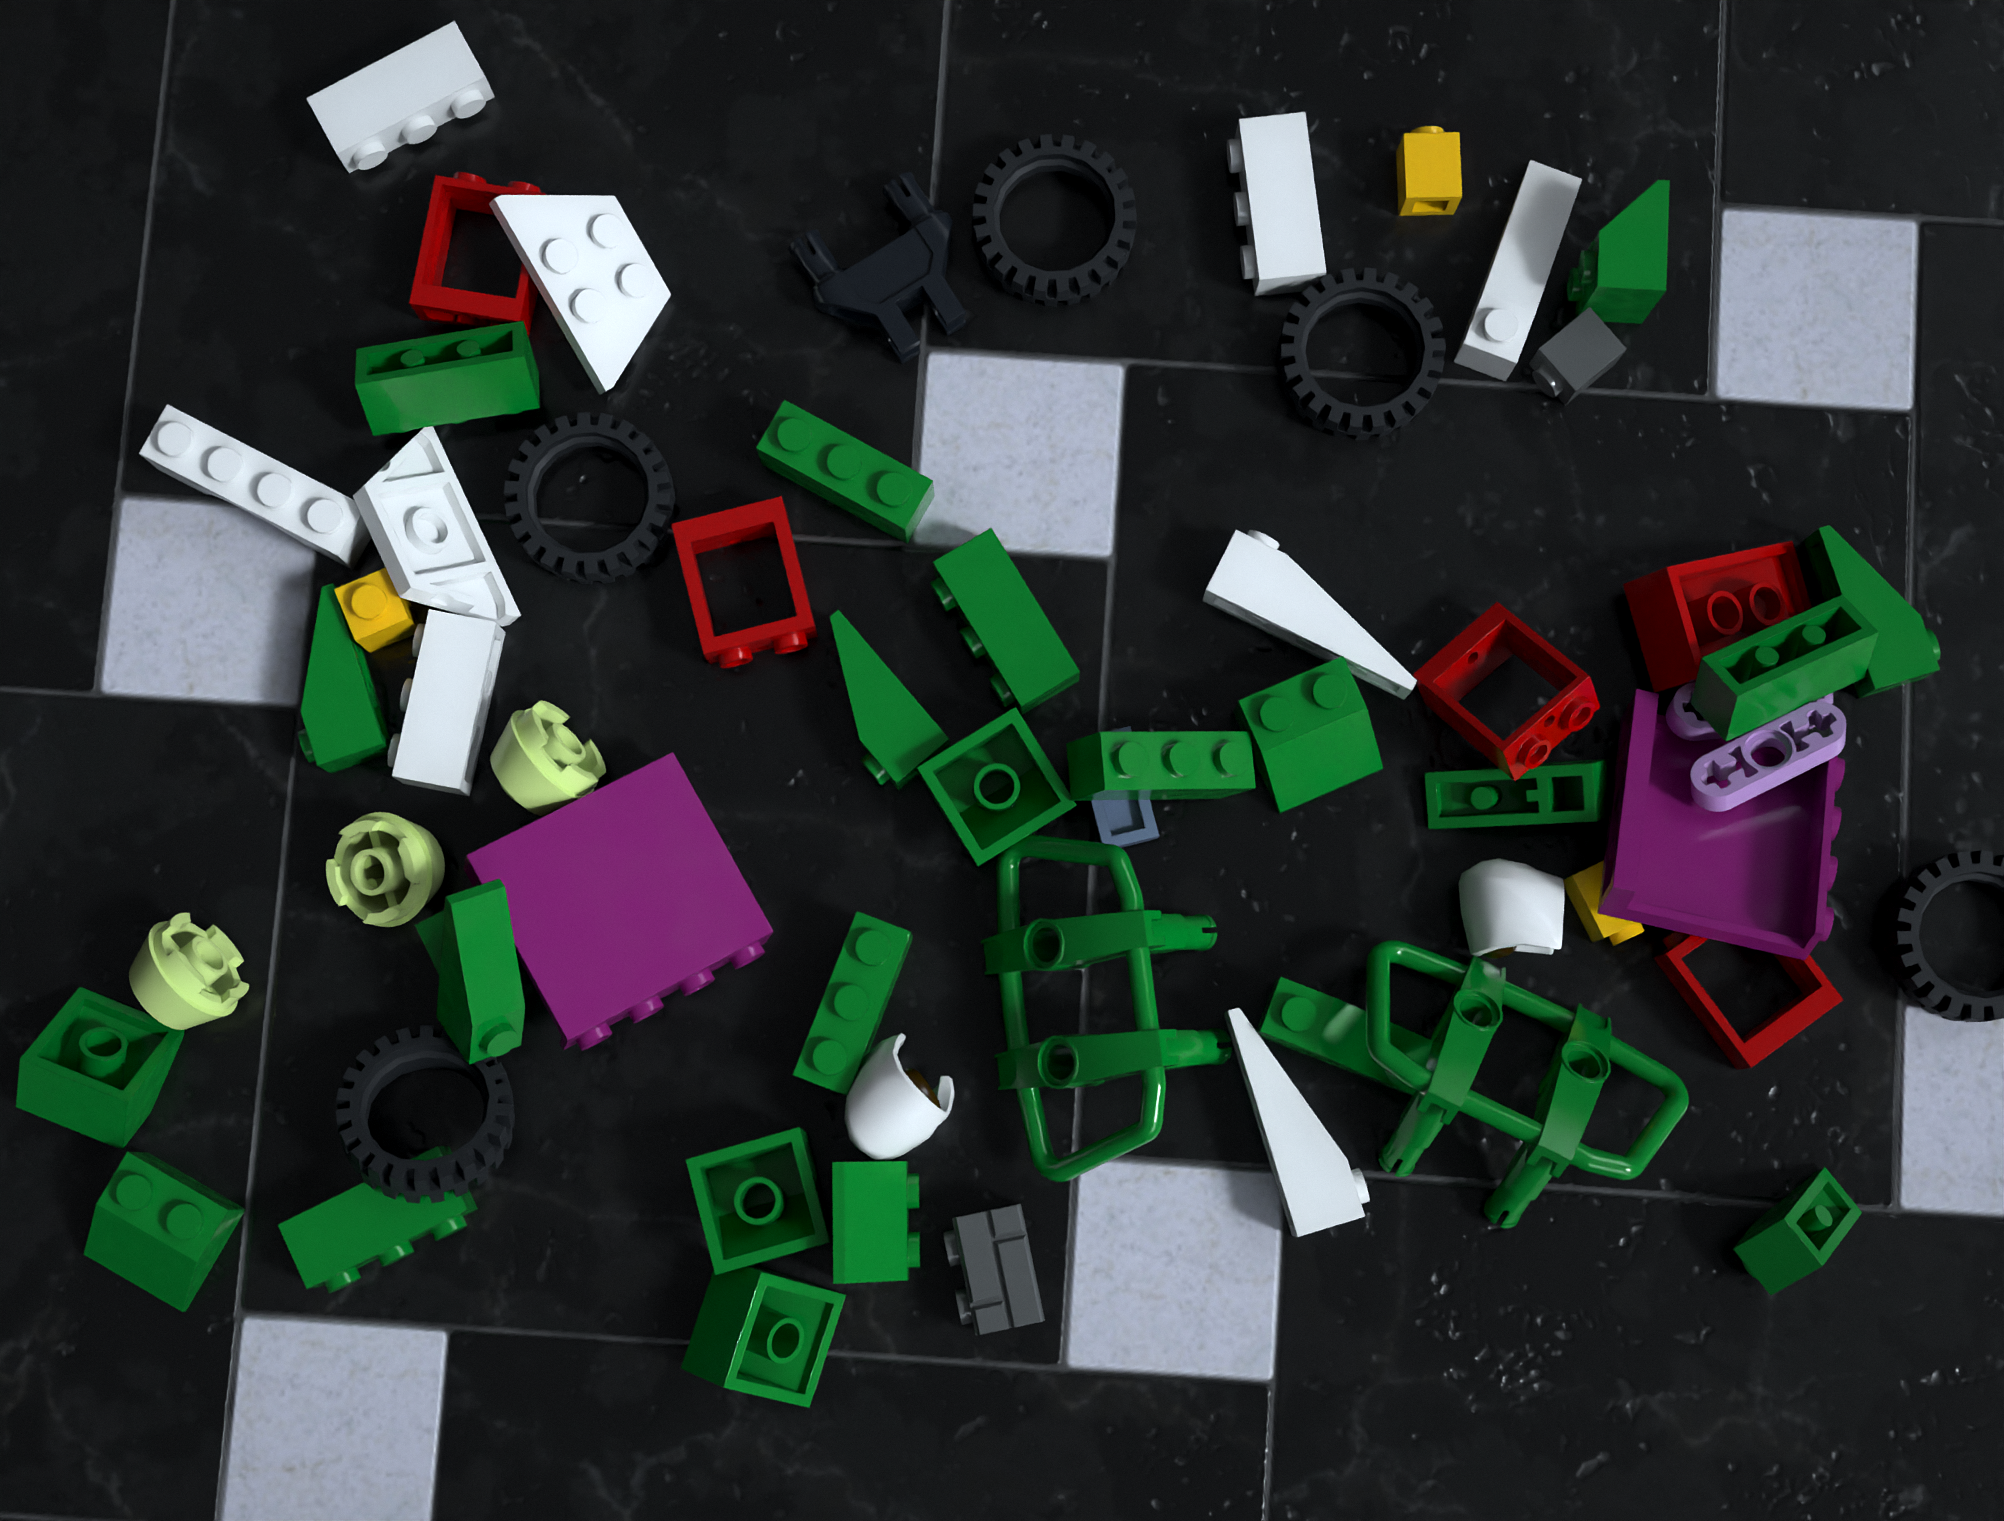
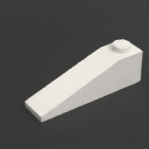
M1530 160L1453 362L1497 379L1507 380L1518 362L1582 181L1581 178Z
M1236 530L1206 588L1202 601L1326 662L1344 656L1353 675L1405 700L1413 690L1417 680L1287 554L1277 550L1279 547L1277 541L1255 530H1249L1247 535Z
M1235 1008L1225 1012L1224 1017L1292 1236L1300 1237L1365 1217L1361 1204L1369 1202L1370 1198L1360 1168L1350 1169L1345 1155L1241 1009Z

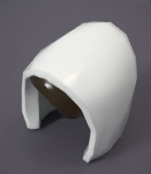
M1501 858L1481 861L1462 873L1459 880L1460 907L1471 955L1476 957L1484 955L1488 958L1498 959L1508 956L1514 951L1552 955L1554 949H1561L1564 917V882L1561 877L1536 870L1524 863Z
M903 1033L881 1041L865 1055L846 1098L844 1120L849 1139L856 1148L875 1161L895 1159L927 1140L934 1133L937 1126L948 1117L955 1092L951 1077L940 1076L938 1085L932 1090L920 1072L913 1068L902 1069L897 1054L906 1038Z

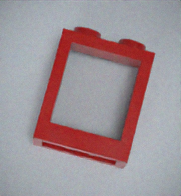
M456 172L453 174V178L435 175L409 301L419 319L474 329L524 321L529 338L538 288L523 262L515 298L442 287L441 284L457 209L495 215L489 203L500 195H546V193H542L541 189L535 185L520 181H511L507 187L487 184L484 178L466 172Z
M782 496L671 524L703 654L709 664L719 662L720 668L736 667L751 662L753 660L752 653L774 648L775 654L791 653L806 648L808 646L807 639L818 637ZM777 534L797 616L715 636L695 554Z
M1499 602L1492 605L1413 674V677L1417 680L1416 684L1425 705L1514 781L1518 780L1529 769H1534L1541 765L1556 745L1571 732L1578 731L1587 725L1594 712L1600 708L1590 676ZM1514 654L1560 692L1503 741L1460 705L1458 701Z
M1671 931L1661 939L1667 948L1653 958L1736 1070L1752 1068L1844 1000L1810 954L1806 960L1772 953L1802 993L1740 1038L1682 960L1684 956L1700 946L1708 938Z

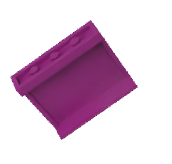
M1636 689L1621 717L1597 913L1806 960L1819 941L1825 942L1828 939L1834 920V909L1826 906L1827 891L1833 886L1838 867V859L1835 856H1831L1830 851L1831 841L1835 839L1841 822V808L1834 806L1835 792L1838 791L1843 780L1845 760L1837 755L1729 810L1722 812L1706 810L1700 807L1692 798L1691 768L1696 760L1703 755L1740 737H1735L1727 742L1722 738L1700 741L1685 740L1677 736L1670 729L1665 715L1657 714L1659 694ZM1795 745L1796 751L1800 752V746ZM1774 747L1759 748L1751 756L1757 764L1765 767L1776 766L1785 759L1784 754ZM1739 761L1736 762L1737 771L1742 768ZM1713 775L1707 777V785L1716 783L1722 789L1728 786V779L1719 781Z
M673 752L466 855L463 868L473 887L496 879H500L505 885L516 954L562 1036L559 1041L562 1050L578 1043L581 1051L593 1047L611 1036L613 1033L609 1026L621 1019L630 1016L632 1022L637 1023L662 1009L664 1005L661 998L681 989L684 996H687L713 982L715 978L712 971L731 962L733 967L738 969L751 963L765 953L762 945L767 942L774 932Z

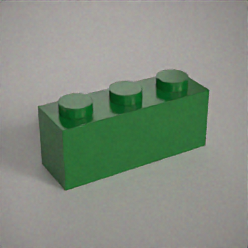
M524 321L356 349L355 386L373 436L405 433L413 429L449 423L459 424L472 419L502 414H517L522 411L540 408L539 372Z
M786 400L781 404L756 447L762 465L908 544L935 496L933 480Z
M992 528L933 561L934 575L937 579L930 582V586L946 612L954 607L966 625L959 630V633L972 656L978 659L984 655L995 673L988 678V681L1004 707L1013 703L1020 715H1023L1079 681L1080 671Z
M1840 595L1702 657L1691 705L1721 738L1727 742L1865 678L1879 631L1843 595Z
M1251 731L1097 732L1066 743L1071 801L1221 799L1256 788Z
M856 912L794 1070V1076L844 1096L848 1095L865 1055L869 1053L913 939L911 931L864 913Z
M437 1146L410 1160L427 1161L452 1154L449 1146ZM364 1182L278 1224V1227L306 1289L325 1285L328 1293H332L361 1279L358 1268L376 1259L384 1267L412 1254L415 1251L410 1242L432 1233L434 1240L437 1241L467 1226L463 1216L478 1208L469 1188L468 1193L459 1197L455 1196L453 1190L444 1192L445 1201L431 1203L429 1195H421L419 1204L406 1202L403 1193H399L396 1200L384 1196L379 1185L372 1189Z

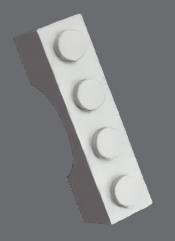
M168 404L139 452L141 456L158 470L206 495L210 494L250 512L292 536L302 544L352 570L355 568L371 539L370 532L355 500Z

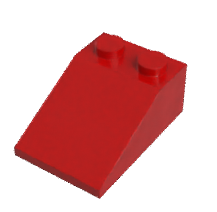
M1792 540L1665 567L1623 584L1654 693L1696 682L1702 657L1812 608Z

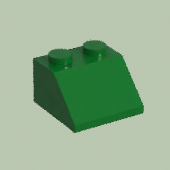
M1657 180L1599 231L1588 250L1581 251L1577 268L1571 267L1567 284L1568 301H1576L1575 318L1590 307L1603 322L1642 324L1666 292L1670 180Z
M1344 656L1238 700L1233 710L1241 731H1251L1253 758L1279 814L1383 769L1367 706Z
M1016 707L917 767L921 780L977 866L982 865L1077 806L1075 801H1071L1070 793Z
M79 987L20 1058L16 1107L123 1150L151 1113L182 1042L185 1029H172L157 1021L150 1014Z
M800 1127L686 1159L715 1275L831 1243L822 1189L807 1132Z
M127 1152L96 1203L84 1255L181 1312H186L246 1209L148 1152Z
M907 1161L832 1162L833 1284L907 1281L909 1279V1268L920 1267V1232H909V1209L919 1208L920 1205L919 1173H908Z
M757 1265L747 1266L719 1275H715L713 1270L681 1369L726 1389L809 1408L846 1295Z

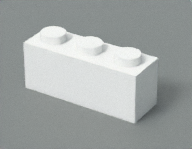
M453 21L306 99L337 156L347 171L351 173L356 169L367 170L379 165L387 158L389 152L406 143L417 144L427 140L436 132L438 126L456 117L463 119L478 113L485 106L486 101L495 96L457 24Z
M1299 112L1239 119L1235 138L1227 140V160L1230 173L1239 172L1241 192L1234 193L1233 204L1236 225H1246L1248 245L1240 247L1243 279L1253 280L1255 296L1304 291L1310 285L1315 286L1319 279L1326 275L1306 113Z
M429 609L426 624H418L412 645V654L414 657H418L413 679L407 678L404 682L400 698L401 712H406L401 734L395 733L393 735L388 751V766L393 767L392 777L401 783L470 796L506 633L497 622Z

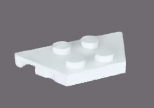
M500 195L494 198L489 205L599 395L606 392L615 385L671 296L670 291L615 196Z
M433 426L423 428L353 495V498L400 598L468 617L494 621L499 626L510 625L521 614Z

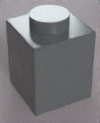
M1589 307L1541 346L1529 365L1534 370L1532 375L1539 388L1552 398L1557 396L1564 405H1567L1613 367L1627 348Z

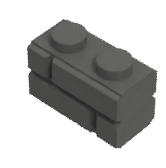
M1021 1203L952 1218L954 1230L943 1232L950 1267L961 1265L966 1288L955 1290L962 1325L973 1323L975 1334L982 1335L1045 1321Z

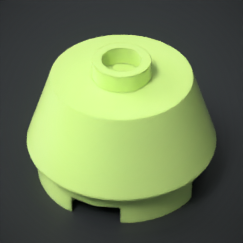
M542 700L532 708L525 711L517 710L512 714L491 753L490 762L502 788L511 799L536 815L546 816L594 792V788L599 781L598 779L606 773V767L600 752L591 739L582 745L579 739L567 727L562 725L570 716L555 705Z
M386 812L366 814L342 829L339 833L342 837L337 844L335 856L326 862L327 882L335 902L339 906L347 905L358 917L364 920L363 923L380 927L398 926L415 917L438 892L445 872L443 852L435 837L425 828Z
M179 913L169 921L155 924L129 970L131 988L143 1008L157 1021L176 1030L188 1029L231 1014L235 1010L238 1000L249 989V984L242 982L236 968L244 960L232 941L215 925L204 931L195 924L190 923V913Z

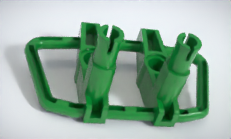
M1030 834L998 855L996 863L997 935L981 940V944L984 945L987 970L984 972L985 975L998 974L1007 1044V1051L994 1055V1058H997L1000 1080L998 1090L1016 1089L1030 1156L1038 1172L1051 1181L1066 1182L1157 1137L1163 1124L1166 1092L1165 1070L1195 1065H1221L1230 1058L1232 1047L1217 1048V1043L1231 1041L1227 1032L1221 1028H1210L1208 1030H1159L1150 954L1168 953L1176 950L1206 951L1215 944L1217 933H1203L1202 928L1216 927L1214 920L1206 914L1182 916L1181 914H1162L1160 910H1144L1142 892L1127 853L1119 846ZM1032 857L1108 867L1119 897L1121 912L1072 918H1039L1032 921L1029 925L1020 927L1019 864L1021 859ZM1126 956L1135 1032L1101 1035L1090 1033L1056 1035L1042 1042L1030 1045L1021 972L1082 970L1091 964ZM1141 1073L1142 1093L1140 1117L1137 1122L1061 1159L1055 1156L1039 1087L1065 1089L1097 1086L1107 1080Z
M1388 940L1380 942L1370 950L1366 961V1046L1370 1056L1377 1064L1416 1090L1402 1112L1396 1130L1379 1153L1380 1165L1386 1172L1389 1173L1397 1159H1401L1402 1162L1394 1176L1406 1177L1410 1175L1424 1149L1430 1146L1443 1125H1449L1457 1112L1461 1111L1523 1141L1508 1164L1505 1177L1484 1204L1485 1215L1493 1224L1497 1222L1504 1210L1508 1211L1500 1227L1512 1228L1516 1226L1531 1200L1537 1198L1551 1177L1559 1178L1569 1164L1587 1172L1618 1180L1636 1178L1643 1172L1685 1114L1689 1104V1096L1681 1078L1671 1069L1611 1035L1610 1017L1604 1018L1583 1008L1581 1003H1578L1575 1010L1571 1012L1505 980V967L1501 969L1472 955L1469 963L1465 965L1403 941ZM1390 963L1402 965L1456 986L1443 1016L1432 1032V1046L1426 1068L1419 1065L1390 1043ZM1502 1004L1562 1032L1548 1069L1538 1084L1539 1096L1534 1120L1470 1089L1492 1036L1503 1020ZM1609 1060L1656 1087L1665 1097L1663 1103L1623 1156L1591 1148L1580 1142L1602 1085L1611 1072Z

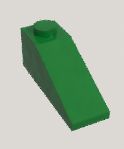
M1830 525L1818 528L1803 540L1824 601L1826 602L1843 595L1879 631L1866 676L1853 683L1858 698L1922 680L1940 670L1937 662L1940 659L1938 640L1931 629L1925 628L1921 615Z
M333 583L323 586L321 589L300 711L305 728L298 731L300 744L308 762L316 761L317 766L329 773L387 755L391 742L363 648L355 641L334 591L338 587Z
M837 610L830 616L859 740L863 750L867 753L860 761L881 786L890 780L899 791L918 775V766L950 747V740L844 615Z
M1610 759L1542 763L1534 769H1529L1516 781L1512 780L1497 766L1425 772L1429 829L1597 822L1609 818L1612 797Z
M500 879L445 897L436 1018L470 1065L491 1056L498 1057L504 1055L511 1049L521 1046L525 1002L506 889Z
M1283 977L1274 981L1256 1029L1261 1038L1413 1096L1416 1091L1415 1089L1409 1087L1385 1070L1370 1056L1366 1046V1011ZM1390 1022V1043L1419 1065L1426 1068L1432 1041Z

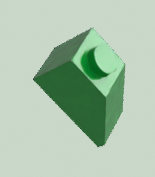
M1823 1167L1756 1220L1733 1250L1741 1258L1747 1272L1752 1277L1758 1279L1766 1291L1773 1295L1822 1267L1862 1214V1211L1827 1168Z

